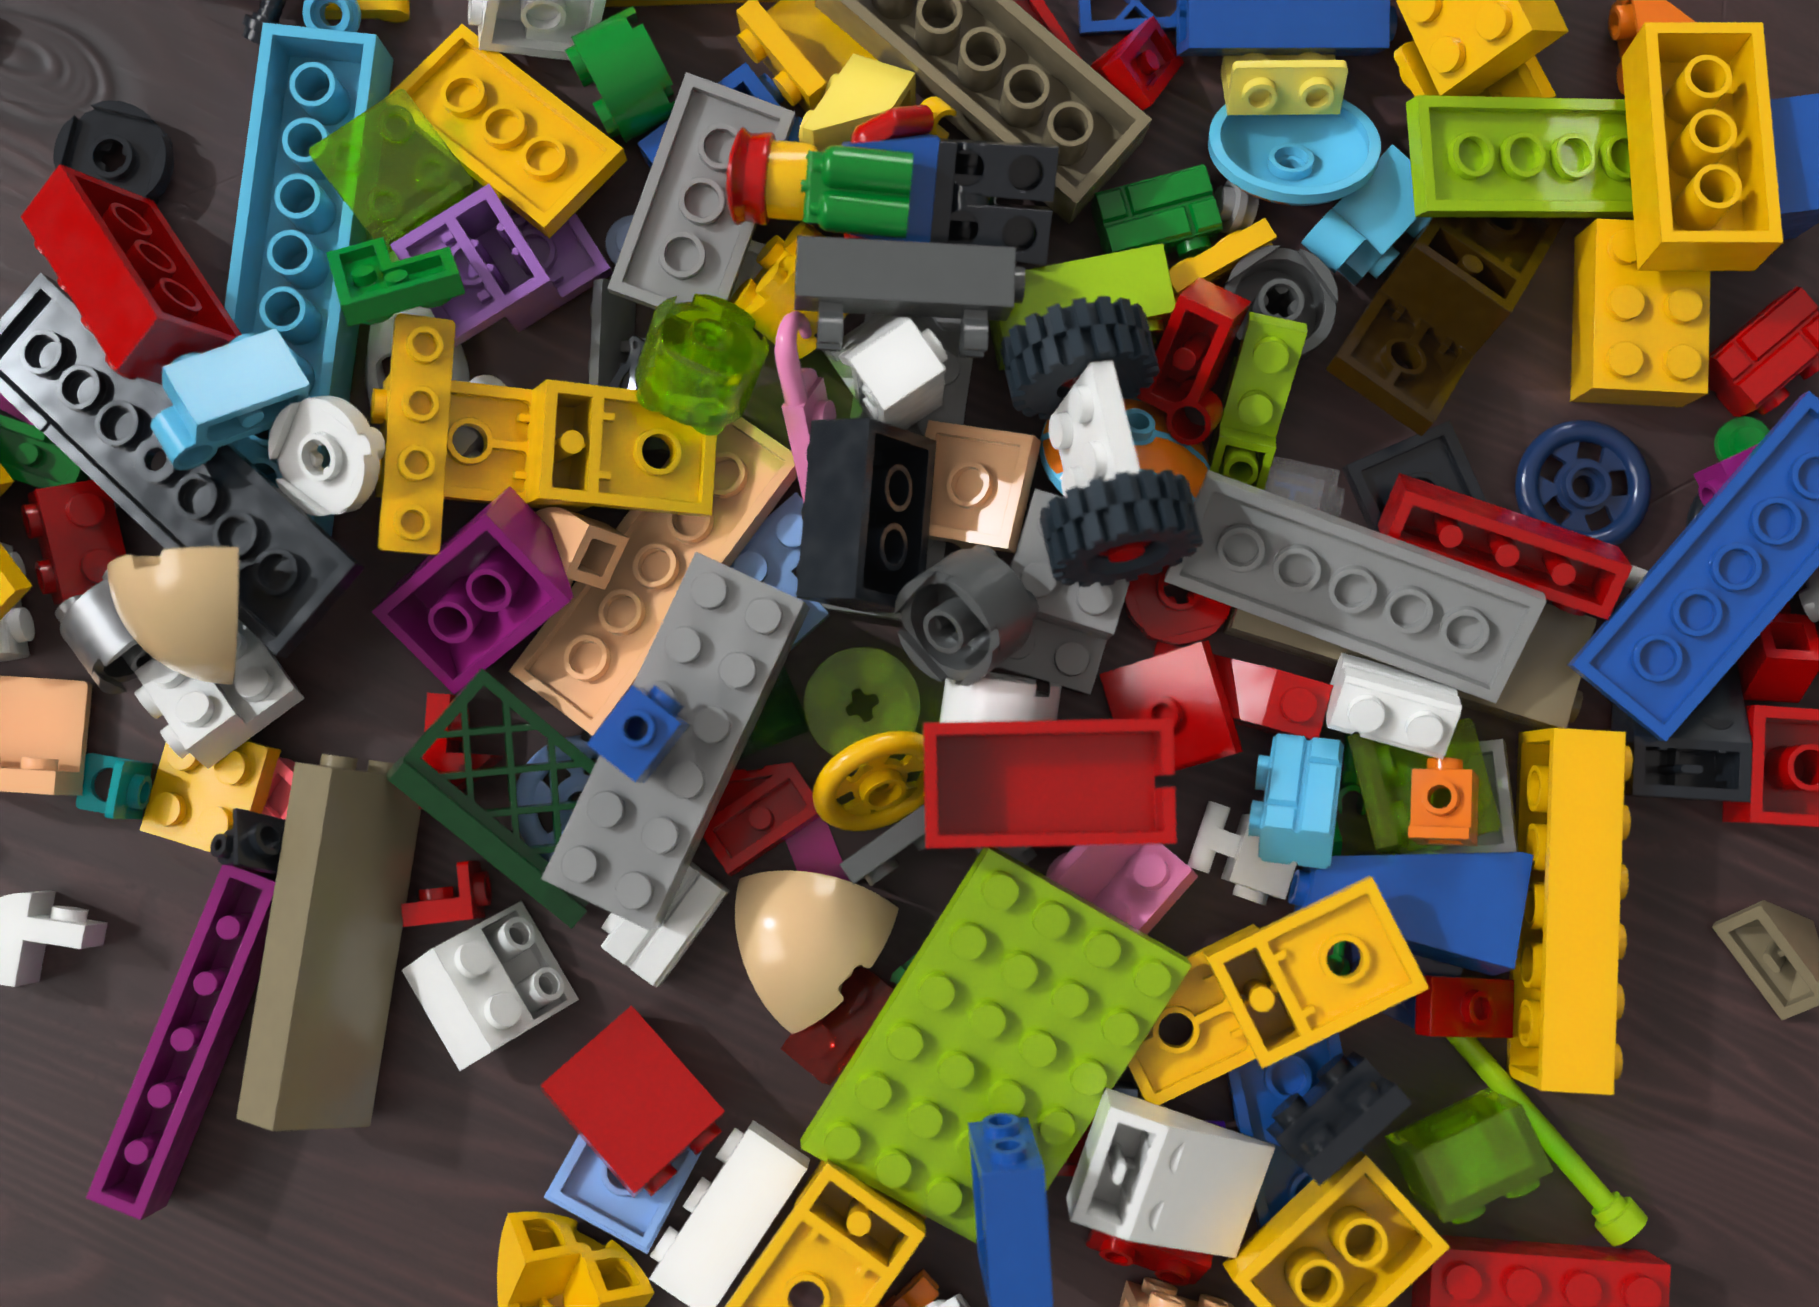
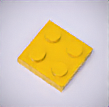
M247 740L207 769L191 754H188L183 759L180 758L166 742L140 831L211 852L210 845L214 836L219 833L224 834L233 828V809L240 808L262 814L281 749Z

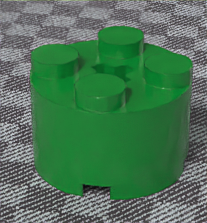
M633 6L572 36L571 38L575 45L565 49L584 88L594 83L602 98L592 104L609 137L613 139L621 135L625 143L669 120L675 101L669 103L667 97L674 94L671 88L673 82L643 23L634 28L631 27V25L638 22L637 13Z

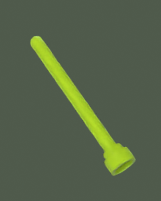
M1446 1037L1593 1206L1591 1214L1596 1219L1594 1226L1611 1246H1619L1637 1235L1647 1223L1648 1216L1631 1197L1623 1198L1617 1191L1610 1192L1476 1037Z

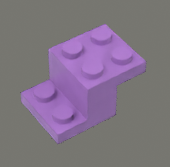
M487 184L390 244L399 260L450 247L466 294L452 297L446 304L430 308L435 318L450 319L455 322V347L504 317L508 319L519 333L593 287L594 280L604 279L613 274L610 266L576 213L549 239L508 205L503 204L490 184Z

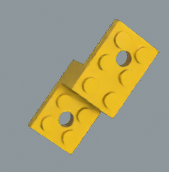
M549 379L533 390L452 380L444 499L490 504L510 486L531 508L559 507L571 512H579L591 506L699 517L711 516L719 400ZM469 426L481 434L484 447L478 457L467 458L456 451L453 446V435L457 428ZM648 437L660 438L668 445L670 459L665 468H653L644 460L642 447Z
M1367 876L1261 929L1252 924L1186 956L1192 967L1131 1059L1128 1067L1145 1101L1161 1105L1254 1059H1257L1263 1069L1429 989L1373 877ZM1340 941L1354 943L1360 952L1359 966L1348 975L1334 974L1327 965L1329 949ZM1181 1013L1191 1020L1193 1025L1192 1034L1185 1043L1171 1045L1160 1037L1158 1032L1159 1024L1168 1014Z
M829 1159L826 1162L821 1160L798 1193L793 1210L725 1307H794L790 1301L789 1292L795 1284L802 1281H811L821 1288L824 1294V1301L820 1307H876L926 1235L925 1219L927 1217L863 1183Z

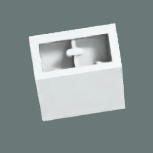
M522 901L437 945L402 969L404 976L459 1071L579 1000Z

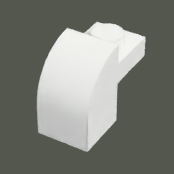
M56 891L24 892L0 897V985L17 987L39 982L46 944L77 949L104 945L108 922L88 920L89 910L71 906H53Z

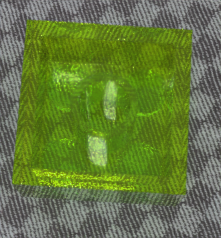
M1489 1088L1481 1090L1385 1136L1414 1200L1444 1223L1452 1221L1453 1224H1461L1471 1221L1486 1211L1484 1204L1503 1195L1507 1198H1516L1530 1193L1540 1185L1538 1178L1554 1171L1522 1104Z

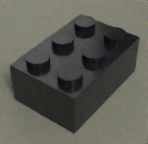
M873 418L811 420L810 443L807 448L808 467L805 501L802 506L803 525L800 560L796 571L798 580L796 598L862 612L895 613V602L899 592L907 583L926 571L936 440Z

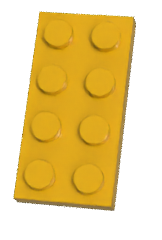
M463 24L384 99L389 111L481 185L486 186L490 184L501 201L549 239L627 161L624 149L505 56L499 52L479 50L478 36Z

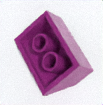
M509 486L440 545L438 554L427 556L400 579L371 612L455 694L472 679L480 668L487 669L568 604L574 596L551 528Z

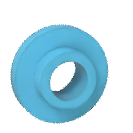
M357 0L304 1L302 13L306 27L349 32L358 31L361 23V10ZM331 3L338 5L342 11V19L335 26L328 23L325 18V9Z

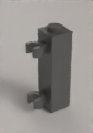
M798 236L794 310L818 312L817 350L841 351L843 313L961 319L959 357L983 358L984 351L987 352L988 320L1007 321L1014 308V303L1022 304L1025 268L1015 267L1016 247Z

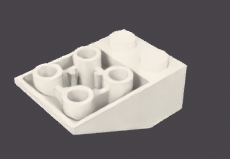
M1105 1088L1066 1197L1070 1221L1127 1241L1236 1258L1275 1146L1139 1098Z

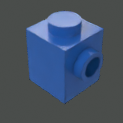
M654 684L651 690L647 692L643 688L632 685L587 745L635 783H646L690 725L678 716L684 706L663 689Z

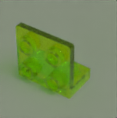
M404 89L396 90L309 149L311 159L365 228L367 241L384 237L388 253L393 252L390 246L391 243L473 194L472 178Z
M1470 718L1458 720L1444 757L1463 760V769H1472L1479 776L1478 836L1501 830L1502 824L1475 723ZM1360 733L1348 736L1375 849L1383 855H1401L1439 846L1417 845L1408 838V826H1410L1412 769H1427V759L1434 757L1360 737ZM1445 788L1436 790L1431 797L1432 806L1434 808L1446 807L1451 801V792Z

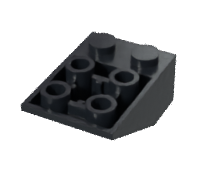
M1737 661L1666 742L1659 741L1612 702L1611 731L1626 732L1625 746L1630 747L1633 757L1630 778L1624 781V796L1709 802H1750L1752 740Z

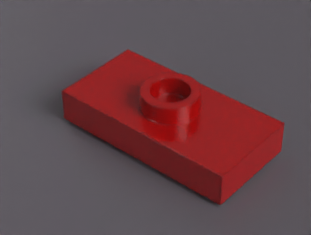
M1423 975L1429 989L1416 994L1415 1035L1513 1038L1514 980Z

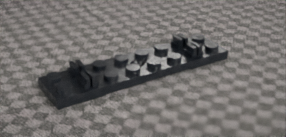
M40 273L0 319V393L163 548L239 547L238 620L275 655L288 658L365 567L231 443L219 447L216 454L210 460L196 468L177 470L166 455L165 465L161 469L153 471L151 468L153 457L163 448L150 425L157 414L173 406L170 398L161 384L138 377L135 380L127 379L111 369L105 361L106 354L95 336L82 324V315L71 297L61 289L55 280Z

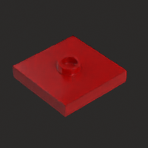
M1209 640L1099 674L1113 719L1173 718L1175 771L1243 752Z

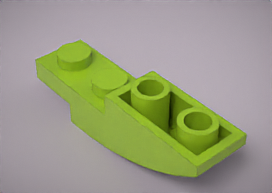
M1249 311L1236 357H1233L1222 398V420L1214 429L1208 453L1210 471L1264 490L1277 448L1276 436L1308 333L1307 324Z

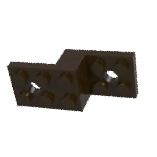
M1431 217L1418 237L1389 272L1326 370L1422 437L1434 424L1475 353L1512 313L1566 218ZM1491 220L1499 224L1500 227L1496 226ZM1392 356H1396L1404 361L1408 369L1397 364Z

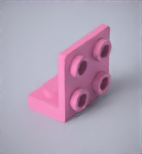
M1162 844L1075 845L1070 852L1058 856L1046 873V877L1145 934H1148L1198 877L1193 869Z

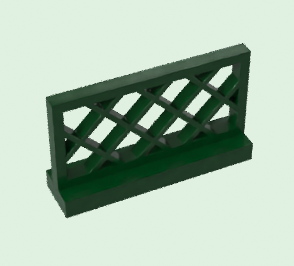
M480 668L403 757L401 756L386 773L387 779L571 929L587 912L585 907L589 903L588 901L541 879L549 862L540 854L554 852L562 835L560 810L574 809L578 800L559 802L557 769L582 767L591 774L596 763L484 669ZM485 686L502 700L503 725L469 728L467 704ZM510 708L528 723L511 724ZM460 713L461 729L445 730ZM538 730L546 737L548 762L514 765L512 732ZM504 733L506 766L472 769L470 736ZM462 736L464 770L438 772L421 758L438 738ZM555 745L572 760L556 761ZM549 770L551 803L517 806L515 773ZM507 774L510 807L483 809L474 801L473 777ZM465 778L466 794L449 780ZM552 811L554 844L529 846L520 839L519 814ZM510 815L511 831L494 817Z

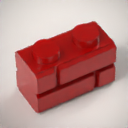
M1795 286L1775 298L1709 354L1708 388L1716 392V397L1732 416L1741 417L1754 410H1757L1761 416L1767 414L1790 395V392L1784 386L1799 374L1803 380H1806L1819 371V306L1802 287Z

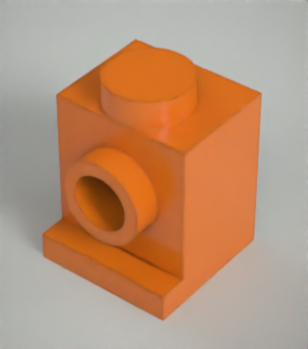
M1436 757L1428 758L1427 769H1412L1410 826H1408V838L1417 845L1478 846L1479 776L1472 769H1463V760L1443 757V759ZM1441 788L1450 790V803L1444 808H1434L1431 803L1432 794Z

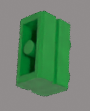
M1204 164L1097 192L1094 194L1091 203V213L1100 238L1103 255L1163 243L1165 254L1177 251L1180 259L1195 257L1210 249V242L1216 241L1222 230L1221 216L1216 199L1213 197L1212 185Z

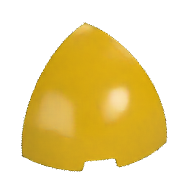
M514 1212L507 1214L498 1254V1307H645L655 1292L641 1267L624 1248L614 1240H610L606 1245H602L591 1237L578 1232L577 1220L545 1212Z

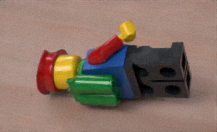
M937 96L925 99L920 105L890 108L856 126L852 133L851 141L842 142V146L831 145L824 152L818 151V148L811 143L776 140L772 132L750 133L745 127H742L735 137L729 154L726 174L727 201L730 215L737 226L747 221L759 225H767L770 219L818 223L824 231L843 233L844 238L1016 247L1015 261L1047 265L1052 211L1047 206L995 203V197L1053 202L1059 147L1054 144L1043 143L1028 144L948 139L949 133L937 123L946 115L956 116L957 111Z

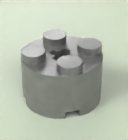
M108 569L103 575V581L83 595H76L65 600L55 611V616L61 623L60 633L99 688L105 693L119 694L127 692L122 683L138 678L134 671L153 658L133 639L121 621L111 597Z

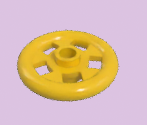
M912 731L883 732L861 739L836 754L821 770L814 784L813 804L820 818L838 829L867 831L896 823L923 806V734ZM906 754L903 760L900 761L889 758L890 755ZM857 768H859L858 771H857L853 776H848V775L851 774L854 770H856ZM921 771L916 781L907 782L909 772ZM849 792L853 793L855 798L843 805L839 804L836 800Z

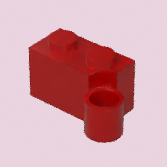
M1200 277L1179 295L1155 352L1159 374L1153 377L1154 383L1149 388H1140L1141 394L1137 396L1138 399L1168 413L1166 424L1170 435L1176 441L1185 445H1197L1204 441L1222 420V402L1218 395L1210 389L1214 386L1252 302ZM1190 406L1199 410L1205 418L1206 425L1199 426L1189 421L1185 415L1184 407Z

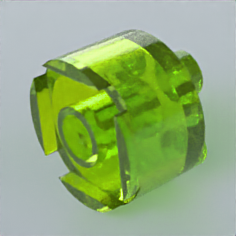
M694 294L692 302L675 303L677 296L668 298L656 308L637 363L635 371L638 386L637 400L644 408L660 412L679 423L693 426L701 434H720L724 430L725 425L739 419L747 409L768 354L766 337L764 335L761 341L753 330L756 321L748 312L725 299L708 294Z
M853 647L831 655L814 671L806 686L804 715L808 729L816 742L829 754L835 756L851 744L875 734L889 731L915 732L920 715V695L912 674L896 657L882 649ZM863 692L866 698L876 697L879 704L872 708L873 719L863 722L859 715L848 716L847 709L854 705L852 698L854 694Z

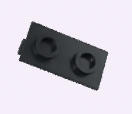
M235 808L233 809V828L224 834L219 833L214 836L210 845L211 854L217 857L222 865H234L277 875L286 820Z

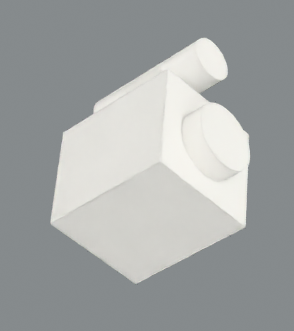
M1209 801L1187 865L1190 868L1209 874L1217 852L1228 856L1221 879L1235 883L1233 895L1264 906L1268 896L1285 900L1297 862H1292L1288 865L1262 861L1258 857L1259 837L1248 836L1250 814H1242L1236 834L1224 830L1231 808Z

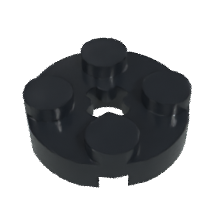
M101 101L90 105L94 110L86 112L80 118L74 115L63 125L54 146L53 160L55 169L59 164L151 199L156 205L158 204L159 197L167 189L173 173V143L170 136L145 111L122 101ZM117 146L123 147L122 153L126 156L125 163L116 171L110 172V167L102 162L104 154H114Z

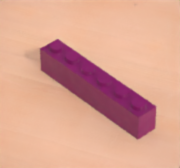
M234 865L221 866L86 1199L139 1220L167 1206L260 978L276 881L275 874Z

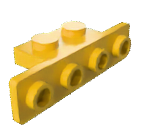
M403 313L397 314L394 318L390 374L383 382V389H373L370 410V422L380 424V432L385 440L386 447L383 458L379 460L380 471L375 497L381 498L378 547L381 551L436 555L440 551L455 340V322L450 319Z

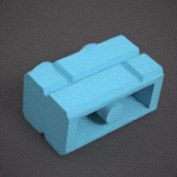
M1277 733L1275 737L1273 736L1271 755H1259L1255 789L1264 790L1265 796L1264 802L1252 800L1248 836L1259 837L1258 857L1262 861L1288 865L1292 862H1297L1298 866L1326 869L1328 866H1331L1344 744L1340 740L1317 737L1306 740L1305 736Z

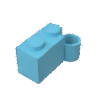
M1392 144L1379 158L1377 168L1370 180L1355 192L1344 196L1324 215L1301 242L1307 250L1317 256L1334 274L1339 271L1354 286L1367 272L1377 279L1400 254L1392 245L1405 231L1412 238H1415L1431 218L1415 217L1410 159Z
M277 328L260 334H242L225 346L201 354L198 352L187 353L176 358L171 364L163 366L162 386L173 406L157 414L150 426L173 467L177 470H189L210 460L216 454L219 447L271 429L276 417L283 408L309 398L310 383Z

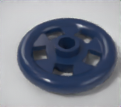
M1572 420L1548 428L1539 434L1527 447L1516 472L1515 494L1521 514L1615 546L1623 543L1637 530L1645 518L1651 499V476L1646 460L1639 448L1623 432L1608 424L1597 421ZM1580 442L1592 443L1602 447L1599 463L1586 458L1578 459L1577 453ZM1549 456L1561 461L1564 465L1557 472L1554 483L1540 476L1543 464ZM1609 472H1625L1628 486L1627 495H1611L1612 480ZM1576 478L1582 479L1587 483L1589 492L1586 498L1575 494L1573 482ZM1553 497L1556 498L1558 504L1564 510L1570 513L1561 524L1557 523L1544 508V505ZM1605 508L1611 523L1601 529L1591 531L1585 515L1593 514Z

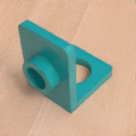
M88 753L85 759L82 795H77L76 807L82 810L104 813L105 818L142 819L144 808L149 802L152 790L151 772L153 763ZM113 768L107 801H104L96 794L95 780L100 772Z

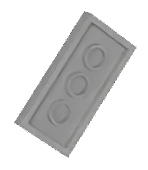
M686 72L607 288L609 293L718 332L757 226L756 223L748 221L737 226L730 215L726 191V174L733 142L742 127H745L750 133L772 132L776 140L787 141L795 121V112Z

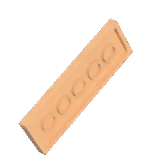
M719 402L712 515L699 517L629 510L616 530L630 539L606 589L576 581L571 588L574 597L545 622L509 672L593 736L633 685L695 552L728 567L733 564L797 478L792 451ZM669 459L666 461V463L663 465L661 469L666 467V465L669 462Z

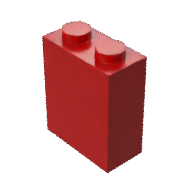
M632 1005L540 1085L542 1093L633 1198L643 1189L652 1197L678 1173L672 1163L688 1148L695 1155H698L722 1133V1130L716 1123L723 1117L725 1110Z

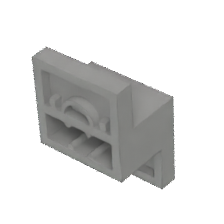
M1035 489L1010 568L1020 578L1025 589L1035 596L1039 611L1037 617L1033 620L1031 633L1026 643L996 668L1037 679L1048 684L1050 682L1062 685L1064 689L1089 696L1093 689L1106 642L1115 633L1130 581L1126 582L1125 579L1116 580L1114 585L1101 586L1100 582H1095L1090 587H1079L1078 582L1069 586L1062 584V580L1056 581L1051 571L1039 518L1041 517V510L1044 507H1050L1049 501L1061 496Z

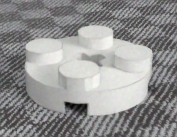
M329 395L306 398L301 402L292 403L283 408L272 425L268 441L269 459H278L279 470L283 477L275 479L279 489L306 514L312 516L343 514L361 508L375 489L380 471L379 460L383 458L386 450L385 440L381 432L374 427H370L367 419L355 406L346 400ZM318 445H325L330 454V466H327L325 469L322 467L323 456L317 451Z

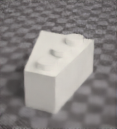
M875 315L843 336L841 351L822 350L868 418H873L906 430L943 404L944 385L946 384L945 373L947 372L943 362L948 359L947 354L930 329L920 333L910 318L893 315Z

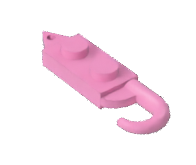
M792 311L784 316L778 327L775 340V361L785 401L781 407L804 503L808 467L807 448L810 443L811 420L836 419V408L833 401L828 400L824 377H818L816 371L812 368H801L797 350V332L799 330L801 337L808 339L811 337L812 331L806 316L801 312Z

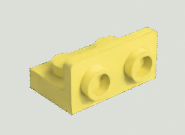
M1305 52L1299 55H1264L1262 53L1223 55L1221 79L1227 115L1340 114L1348 75L1347 63L1344 60H1336L1335 54L1322 55L1315 52Z

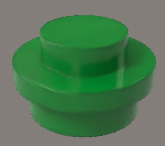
M1741 416L1729 420L1720 427L1715 436L1714 449L1718 460L1722 461L1760 443L1770 430L1763 422L1753 417Z

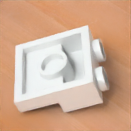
M468 0V24L478 26L479 50L570 61L565 49L575 45L571 37L601 22L606 0Z
M239 620L233 685L215 684L187 677L168 668L154 658L134 671L143 684L134 692L135 696L151 716L158 719L163 715L169 724L160 730L164 740L180 758L183 759L188 754H191L207 769L304 699L271 650Z

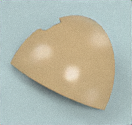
M239 547L173 548L163 550L159 557L126 555L108 563V582L116 611L133 639L148 654L168 668L187 677L215 684L233 685L237 649Z
M780 870L761 872L740 878L735 900V925L739 950L749 979L772 1016L786 1030L794 1034L815 1024L834 1010L844 1000L840 993L842 984L852 975L853 970L859 966L869 969L877 960L890 936L899 908L867 888L820 873Z

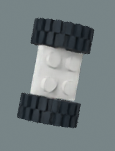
M1098 296L1095 302L1087 303L1086 297L1072 300V306L1061 308L1060 303L1047 307V314L1041 316L1033 313L1025 318V326L1015 324L1009 330L1010 337H1003L1001 341L1002 348L1000 349L1014 408L1017 411L1022 410L1025 416L1033 417L1039 413L1040 419L1050 420V442L1055 449L1059 450L1063 467L1061 486L1064 497H1055L1049 501L1050 507H1044L1041 510V517L1039 519L1053 578L1056 581L1062 580V584L1069 586L1078 582L1079 587H1090L1095 582H1100L1101 586L1114 585L1116 580L1125 579L1126 582L1138 580V575L1160 573L1163 571L1162 567L1166 565L1174 567L1183 562L1182 557L1194 555L1197 552L1196 547H1201L1203 543L1196 509L1186 477L1182 474L1174 476V472L1163 470L1157 475L1154 474L1153 469L1140 471L1122 400L1124 397L1133 399L1140 395V388H1149L1154 383L1153 377L1159 374L1158 361L1146 314L1138 303L1131 305L1130 299L1120 297L1112 303L1110 296Z

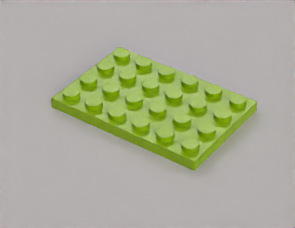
M983 847L803 1134L801 1149L824 1162L829 1159L863 1183L977 1244L968 1123L981 1122L985 1117L996 1113H1009L1018 1118L1028 1117L1044 1165L1045 1187L1047 1191L1095 1117L1105 1088L1113 1089L1192 965L1185 956L996 847Z

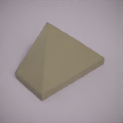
M1762 900L1713 924L1712 928L1781 1020L1819 1006V938L1813 920Z

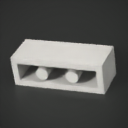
M754 1120L745 1133L737 1128L733 1129L716 1155V1158L723 1162L724 1165L712 1183L703 1176L701 1177L682 1206L691 1212L690 1216L679 1232L669 1226L650 1254V1257L656 1260L658 1264L649 1279L689 1307H716L808 1169L809 1157Z

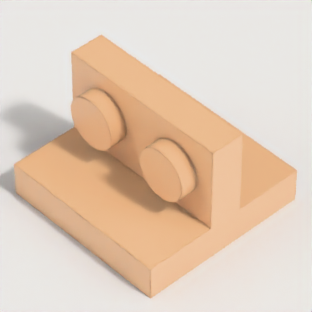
M928 420L925 437L936 440L929 539L954 543L963 549H971L976 545H986L994 551L1016 553L1041 440L1030 434Z

